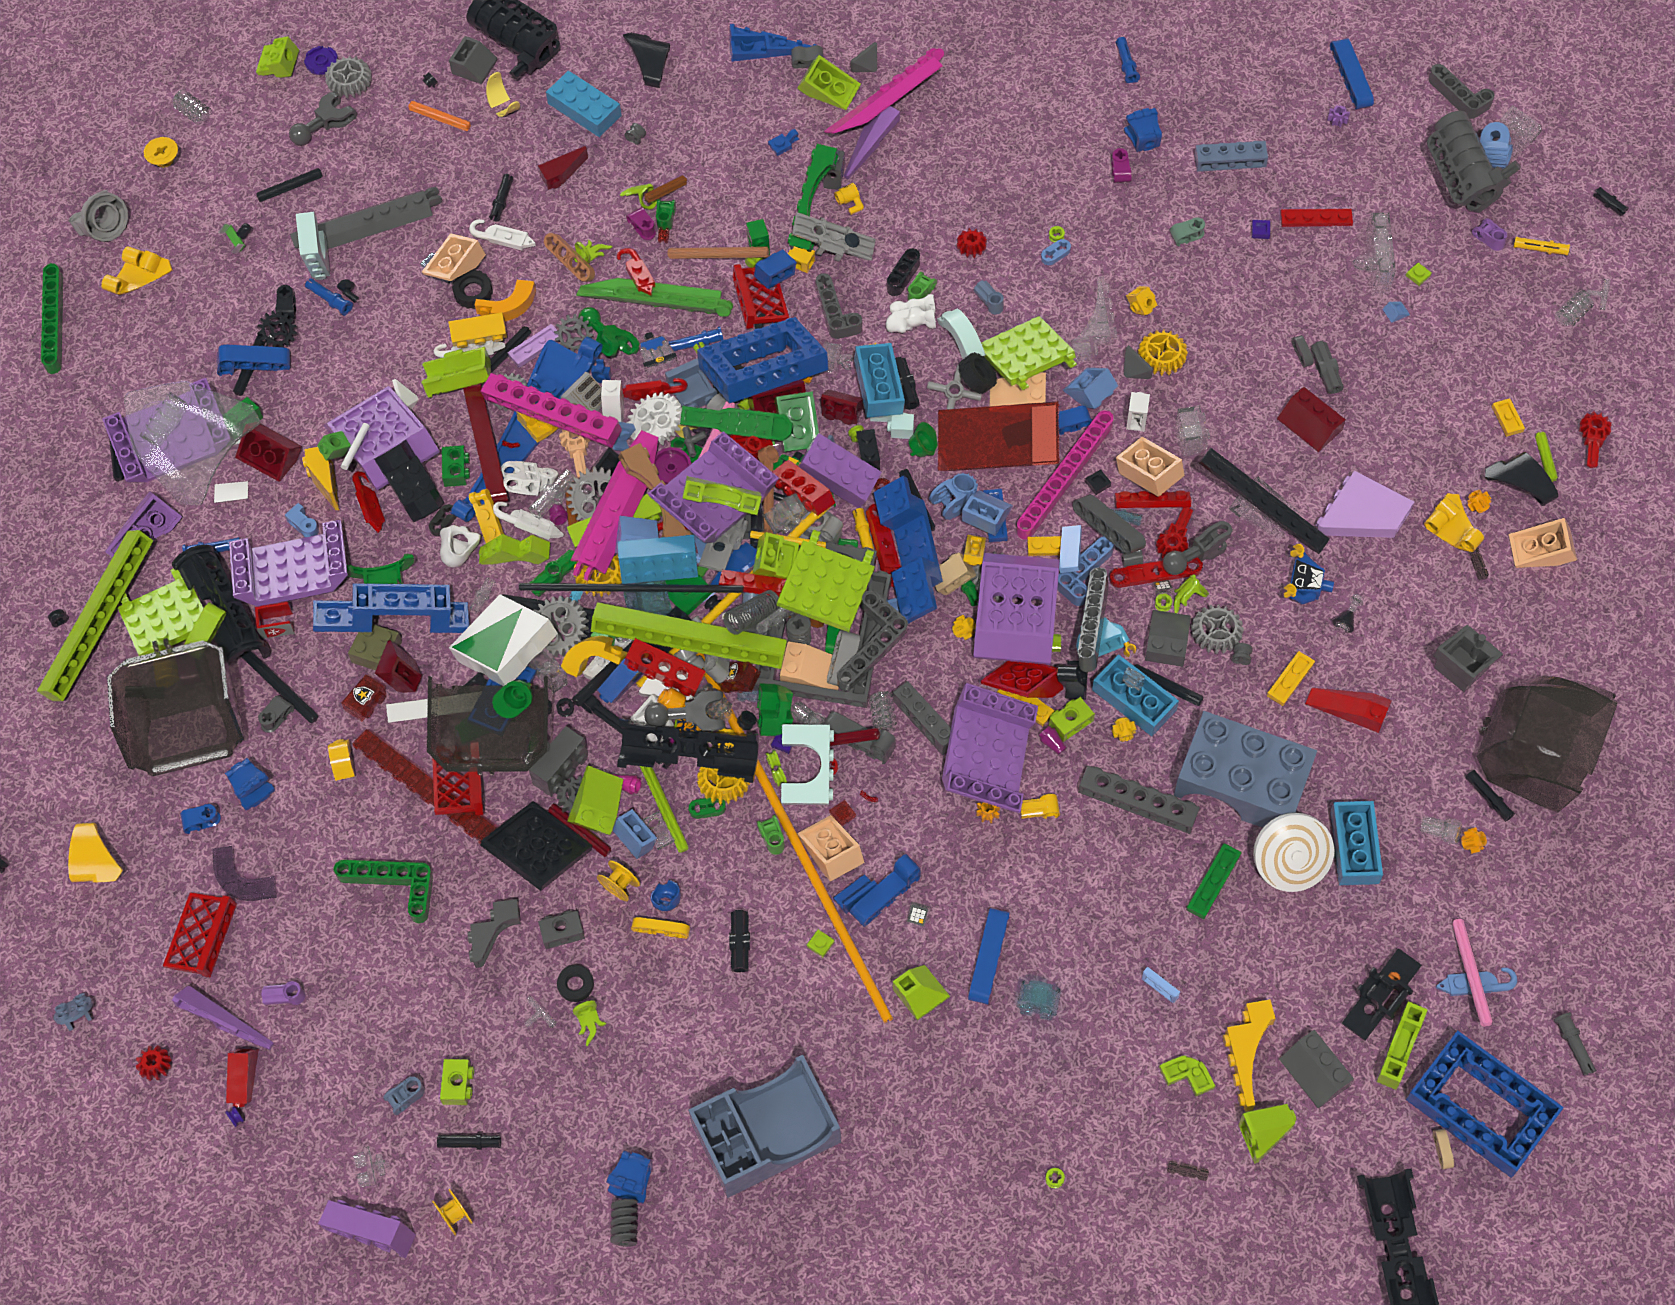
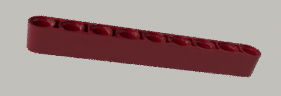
M481 383L464 387L463 391L485 487L489 490L495 504L508 501V497L503 483L485 399L481 393Z

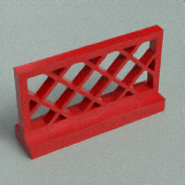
M741 264L733 265L732 278L746 329L753 328L754 324L781 322L789 318L780 283L774 286L776 288L772 291L764 285L757 283L755 277L753 279L746 277L745 274L754 275L755 267L742 268ZM751 286H754V287L758 288V290H757L756 292H754V291L750 290L749 288H750ZM763 291L769 294V296L765 298L759 294ZM774 297L778 299L779 302L776 304L770 301V299ZM756 298L762 301V303L758 305L753 300ZM767 304L773 308L769 311L763 307ZM778 310L782 312L783 315H776L774 314V312ZM760 311L764 313L766 316L757 317L756 314Z
M479 741L471 742V746L432 750L435 815L475 811V815H484ZM468 753V756L463 761L457 758L459 754ZM445 755L448 758L442 763L437 760V756ZM452 760L458 763L454 769L447 766ZM462 767L468 770L464 776L457 773ZM442 769L449 772L444 778L438 775ZM452 776L459 779L454 785L448 782ZM463 782L469 786L464 792L458 788ZM443 784L449 787L444 794L438 790ZM453 791L460 795L455 800L448 797ZM463 798L470 801V805L461 806L458 803ZM443 800L450 803L447 807L439 808V804Z
M190 892L163 967L201 974L210 978L237 903L230 896L215 897ZM193 899H199L203 903L194 910L191 907ZM215 902L220 903L218 909L211 913L208 907ZM206 909L208 915L198 920L196 914ZM193 916L196 923L186 928L184 925L186 919ZM211 919V928L204 931L201 925ZM199 927L201 934L192 939L189 932ZM187 935L189 941L179 947L177 943L179 938ZM204 938L206 941L205 945L197 950L195 943ZM192 945L195 952L185 957L182 951ZM179 953L182 960L176 964L170 963L172 956ZM198 957L199 961L196 968L190 967L188 962Z

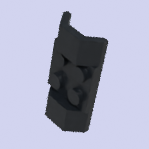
M406 439L374 458L413 523L429 515L444 504L434 483Z

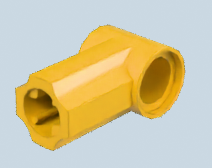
M1046 794L1041 796L1040 799L1023 800L1020 812L1021 819L1059 817L1060 811L1057 795Z

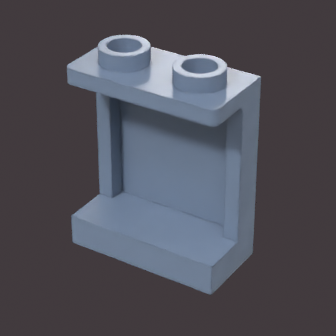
M698 358L665 372L666 382L670 386L682 385L679 382H674V378L684 379L688 383L686 390L673 393L681 407L700 408L708 405L710 400L717 394L716 389L712 388L703 371L699 368Z

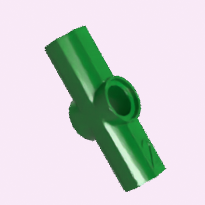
M569 549L556 561L547 563L545 570L529 583H560L563 577L574 569V565L577 564V562L571 561L574 551ZM531 591V592H532L535 596L540 597V596H541L544 592H546V591Z

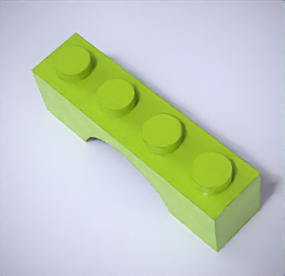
M686 476L682 493L683 499L723 504L738 511L755 515L758 514L762 497L761 492Z
M1409 1001L1407 1002L1376 1082L1395 1090L1398 1088L1428 1009Z

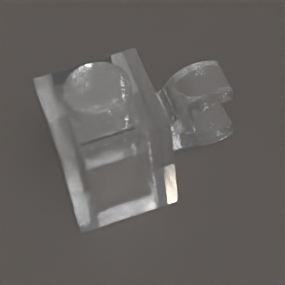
M824 342L823 348L827 351L829 369L825 372H837L839 364L844 369L850 370L851 363H846V361L852 362L853 356L842 354V345Z

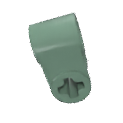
M1196 217L1174 224L1169 231L1176 245L1180 246V244H1188L1189 242L1201 239L1204 236L1205 221L1202 218Z

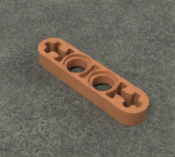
M548 233L545 236V247L579 280L590 282L594 279L595 271L593 267L560 235ZM565 247L566 255L563 257L561 255V250ZM574 258H576L578 261L576 267L572 266V261Z

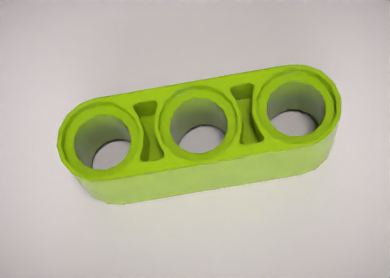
M210 602L207 603L182 649L201 659L224 620L226 612Z

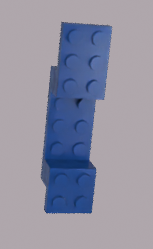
M901 476L876 490L874 496L880 523L894 530L902 567L892 572L900 613L907 619L909 624L937 609L933 587L943 582L925 502L911 494L908 478Z
M353 584L352 601L313 600V632H372V615H426L430 617V633H463L469 627L468 602H450L449 585Z

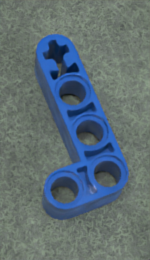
M221 345L217 352V374L219 376L225 374L233 375L234 369L289 370L290 350L283 347Z
M907 854L901 856L894 864V871L851 908L850 914L863 927L867 926L882 913L881 910L884 907H889L896 901L895 898L898 895L904 894L911 888L910 885L913 882H917L920 879L921 868Z

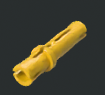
M1515 237L1514 248L1548 252L1547 254L1549 255L1555 253L1568 256L1570 244L1554 243L1553 240L1548 242ZM1524 243L1535 244V245H1540V246L1527 245V244H1524ZM1543 246L1555 247V248H1559V249L1547 248V247H1543Z
M857 508L856 511H852L855 519V530L859 534L862 549L869 547L874 550L869 532L870 527L866 521L864 509Z

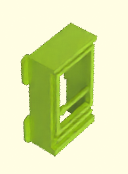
M485 346L465 352L462 349L445 353L443 358L424 362L422 365L427 374V379L422 380L421 383L427 397L430 398L432 394L445 393L486 382L491 374V360Z

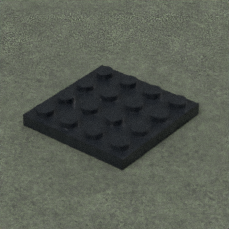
M534 801L482 839L480 844L481 847L540 891L588 854L593 847L587 840Z

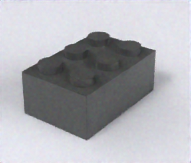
M565 726L528 769L533 785L550 797L554 793L557 794L559 786H563L564 780L573 777L576 767L579 764H584L588 758L584 738Z

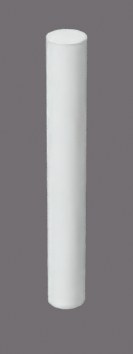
M367 423L362 424L341 464L342 469L347 470L370 427Z

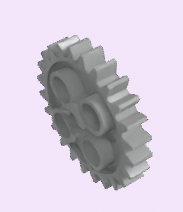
M593 466L592 472L586 468V474L579 471V478L573 476L575 483L569 482L572 489L566 492L571 494V496L566 497V500L572 501V503L567 506L568 508H574L571 514H578L576 517L577 521L581 518L584 520L592 517L596 509L595 499L592 498V496H595L594 481H597V491L602 497L604 491L600 489V486L604 482L609 483L611 479L610 469L605 473L603 467L597 471L596 467ZM590 484L592 489L590 492L584 493L581 490L582 486ZM586 502H590L593 504V508L590 511L583 510V505Z
M553 596L551 602L545 599L544 606L538 604L539 611L533 610L548 618L558 633L556 640L552 643L550 642L541 653L545 652L547 656L552 654L555 658L558 657V654L565 657V651L568 652L573 646L581 642V637H587L583 632L589 629L584 625L589 620L584 618L587 613L582 611L583 607L578 605L575 600L571 601L569 597L564 599L562 596H559L557 600ZM566 611L565 616L560 618L561 613ZM573 627L572 632L567 634L568 629Z

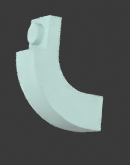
M957 308L953 311H947L937 318L939 325L946 328L954 337L963 359L974 352L981 354V356L985 355L974 327L962 311Z

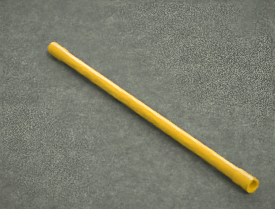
M830 508L819 516L811 511L787 536L799 538ZM728 593L701 620L702 623L711 624L742 593ZM672 648L668 654L674 655L680 649ZM643 675L635 684L641 688L647 677Z

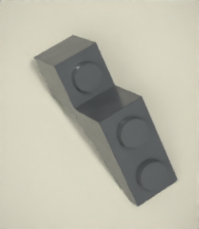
M517 899L493 902V909L490 910V922L470 924L471 931L467 932L469 944L472 943V950H469L470 963H474L475 968L484 966L498 935L504 929L521 924L520 908Z

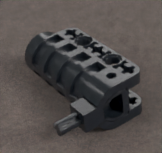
M473 0L468 8L466 19L470 25L483 31L490 38H494L499 44L506 46L513 53L518 54V64L509 72L513 79H517L524 71L530 74L536 68H543L561 50L560 42L556 39L558 35L556 24L519 0ZM510 4L516 5L514 8H508ZM536 20L541 21V23L538 25L533 24V22Z

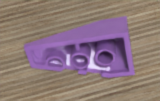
M149 492L131 514L105 552L113 558L127 531L140 530L154 542L157 537L169 533L182 516L152 492Z

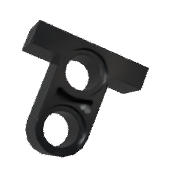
M1068 661L1067 665H1059L1057 676L1058 681L1066 687L1065 698L1067 700H1076L1081 697L1083 700H1086L1088 672L1080 669L1079 661Z

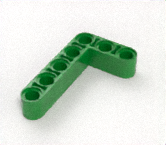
M340 860L334 865V873L342 883L411 886L408 913L412 921L419 924L428 919L433 884V874L429 865L413 862ZM345 869L348 870L347 873H345V874H340L341 871H343V870H345ZM368 870L365 875H360L362 871ZM388 871L386 875L379 876L381 872ZM402 872H408L403 877L399 876ZM421 873H427L425 877H419ZM425 891L422 896H416L418 892ZM423 910L421 914L414 915L415 911Z

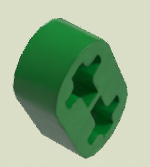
M711 798L697 799L689 804L688 809L690 815L695 819L720 816L725 812L726 803L723 799L721 804L723 806H720L719 810H715L713 806H715L716 802L719 803V799H716L714 803L711 801ZM696 805H699V807L702 808L700 809L699 813H696V811L693 810L695 809Z

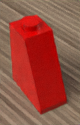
M238 1048L228 1053L226 1103H233L234 1107H245V1104L251 1102L259 1049Z

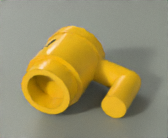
M850 183L834 192L835 199L839 205L854 201L855 206L848 208L851 215L864 209L858 189L854 183Z

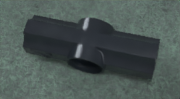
M896 357V365L905 399L904 409H916L920 406V402L915 390L914 376L910 374L906 359Z
M744 910L731 912L729 948L731 951V971L736 973L749 971L748 911Z

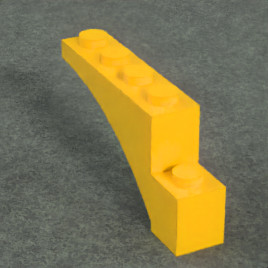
M1271 999L1247 1003L1244 1011H1242V1018L1244 1023L1248 1024L1227 1027L1225 1035H1223L1224 1046L1229 1047L1230 1051L1228 1062L1230 1067H1234L1235 1071L1233 1082L1235 1087L1239 1086L1240 1090L1238 1102L1240 1106H1244L1245 1112L1252 1111L1255 1107L1252 1071L1256 1049L1264 1032L1269 1025L1274 1024L1276 1019Z

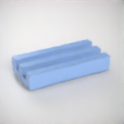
M1149 967L1144 970L1142 980L1169 1001L1175 1003L1179 998L1180 991Z

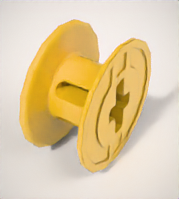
M167 137L155 138L144 148L145 159L149 163L162 168L170 166L178 153V146L175 141Z
M610 860L608 865L613 873L609 878L598 875L597 880L607 891L620 900L627 902L629 897L624 889L628 884L639 887L640 882L624 866Z
M448 1189L453 1198L441 1208L437 1206L435 1201L432 1200V1203L456 1236L457 1234L452 1228L453 1224L463 1217H466L471 1224L473 1222L453 1192Z

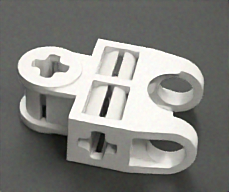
M508 461L501 466L502 476L504 477L503 483L505 489L509 492L538 496L539 491L544 493L555 491L554 482L558 477V472L554 469L538 468L537 463ZM507 467L515 469L513 473H505L504 470ZM512 480L517 484L515 486H508L507 482Z

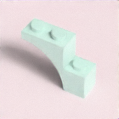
M903 413L900 415L870 417V421L888 422L887 431L891 432V438L910 439L913 435L914 414Z

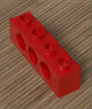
M787 460L772 471L779 477L775 486L778 489H782L788 497L792 496L799 505H804L808 512L812 511L819 516L835 504L830 489L792 461Z
M636 638L624 661L628 669L642 672L644 676L651 680L657 679L668 688L674 687L685 696H695L706 672ZM648 658L651 663L645 664L641 659ZM665 666L669 671L662 672L659 667ZM677 675H684L686 677V680H679L677 678Z

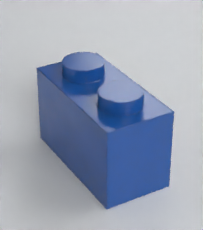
M782 249L757 262L754 277L769 289L795 275L797 262Z

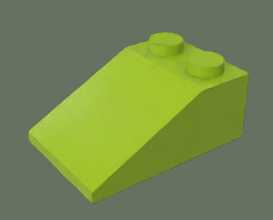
M818 55L811 63L797 89L809 97L847 110L861 83Z
M587 765L567 822L603 835H611L618 813L623 779Z

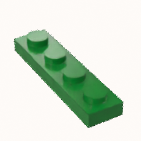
M1225 843L1223 844L1186 909L1187 911L1202 919L1206 918L1242 854L1241 851Z

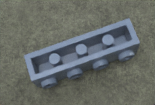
M1266 141L1196 145L1194 154L1197 172L1262 168L1267 166L1268 161Z

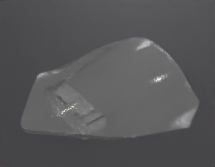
M188 381L128 392L124 397L133 453L180 505L203 504L212 477L225 455L240 438L252 431L261 422L252 405Z

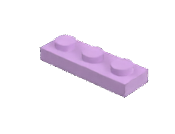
M550 324L509 351L508 357L518 368L522 367L540 355L548 340L555 341L558 334H555L554 331H557V329Z

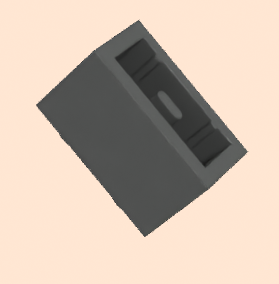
M464 36L449 59L452 74L482 84L498 59L480 41Z

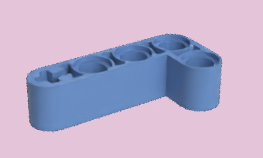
M1104 536L1099 538L1080 555L1079 570L1082 571L1081 573L1065 572L1058 575L1057 590L1076 606L1084 605L1088 588L1083 581L1090 576L1091 570L1100 567L1112 556L1114 544Z

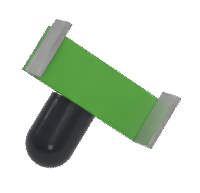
M244 223L236 232L232 225L224 224L218 233L227 234L235 246L232 253L236 254L244 248L245 244L241 239H245L251 232V226Z

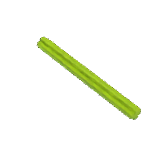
M640 766L678 852L687 851V842L653 768Z

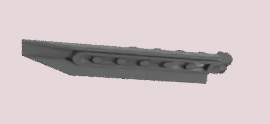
M436 187L428 188L425 192L420 190L318 223V231H324L327 249L334 248L433 216L430 207L440 204L442 198L437 195L439 190ZM298 231L291 233L290 236L294 247L299 248Z

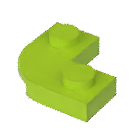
M1180 1056L1159 1065V1069L1168 1086L1187 1078L1195 1096L1215 1089V1084L1207 1068L1196 1059Z

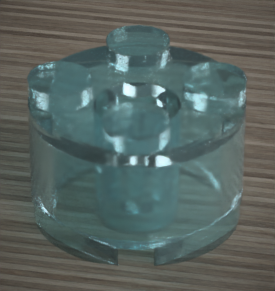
M1022 981L1016 1007L1020 1009V1014L1032 1016V1013L1041 1014V1019L1052 1020L1053 1016L1057 1015L1062 990L1057 987V991L1052 989L1053 985L1044 982L1029 981V984H1025V981Z

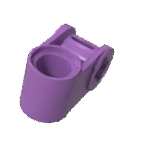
M1484 219L1480 226L1472 230L1473 236L1491 249L1499 251L1504 248L1507 232L1496 225L1491 219Z

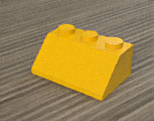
M503 313L448 321L452 344L454 347L457 346V348H465L468 344L473 343L475 345H482L486 343L485 341L491 340L493 342H500L504 340L503 338H507Z

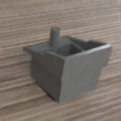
M1466 625L1437 648L1434 655L1437 659L1434 668L1465 692L1503 656V653L1489 643L1484 634H1478L1469 625Z

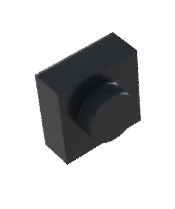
M1101 469L1085 479L1086 484L1095 495L1111 487V481Z

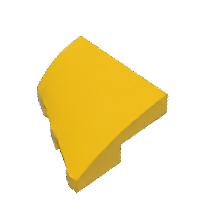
M517 412V420L537 443L558 429V427Z

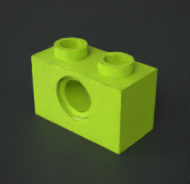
M1079 697L1076 700L1069 701L1062 710L1053 712L1050 716L1049 726L1055 728L1061 740L1065 742L1092 723L1095 713ZM1067 717H1073L1075 720H1068Z
M444 1059L440 1100L443 1105H468V1099H472V1087H469L470 1079L474 1078V1067H471L469 1060ZM455 1080H463L459 1086L453 1085Z

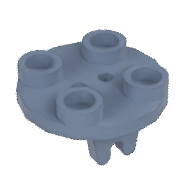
M84 993L78 994L72 1001L57 1005L54 1008L56 1013L53 1019L57 1024H65L69 1031L73 1030L71 1022L83 1015L86 1016L88 1021L92 1020L89 1010L93 1005V1001L90 997H86Z

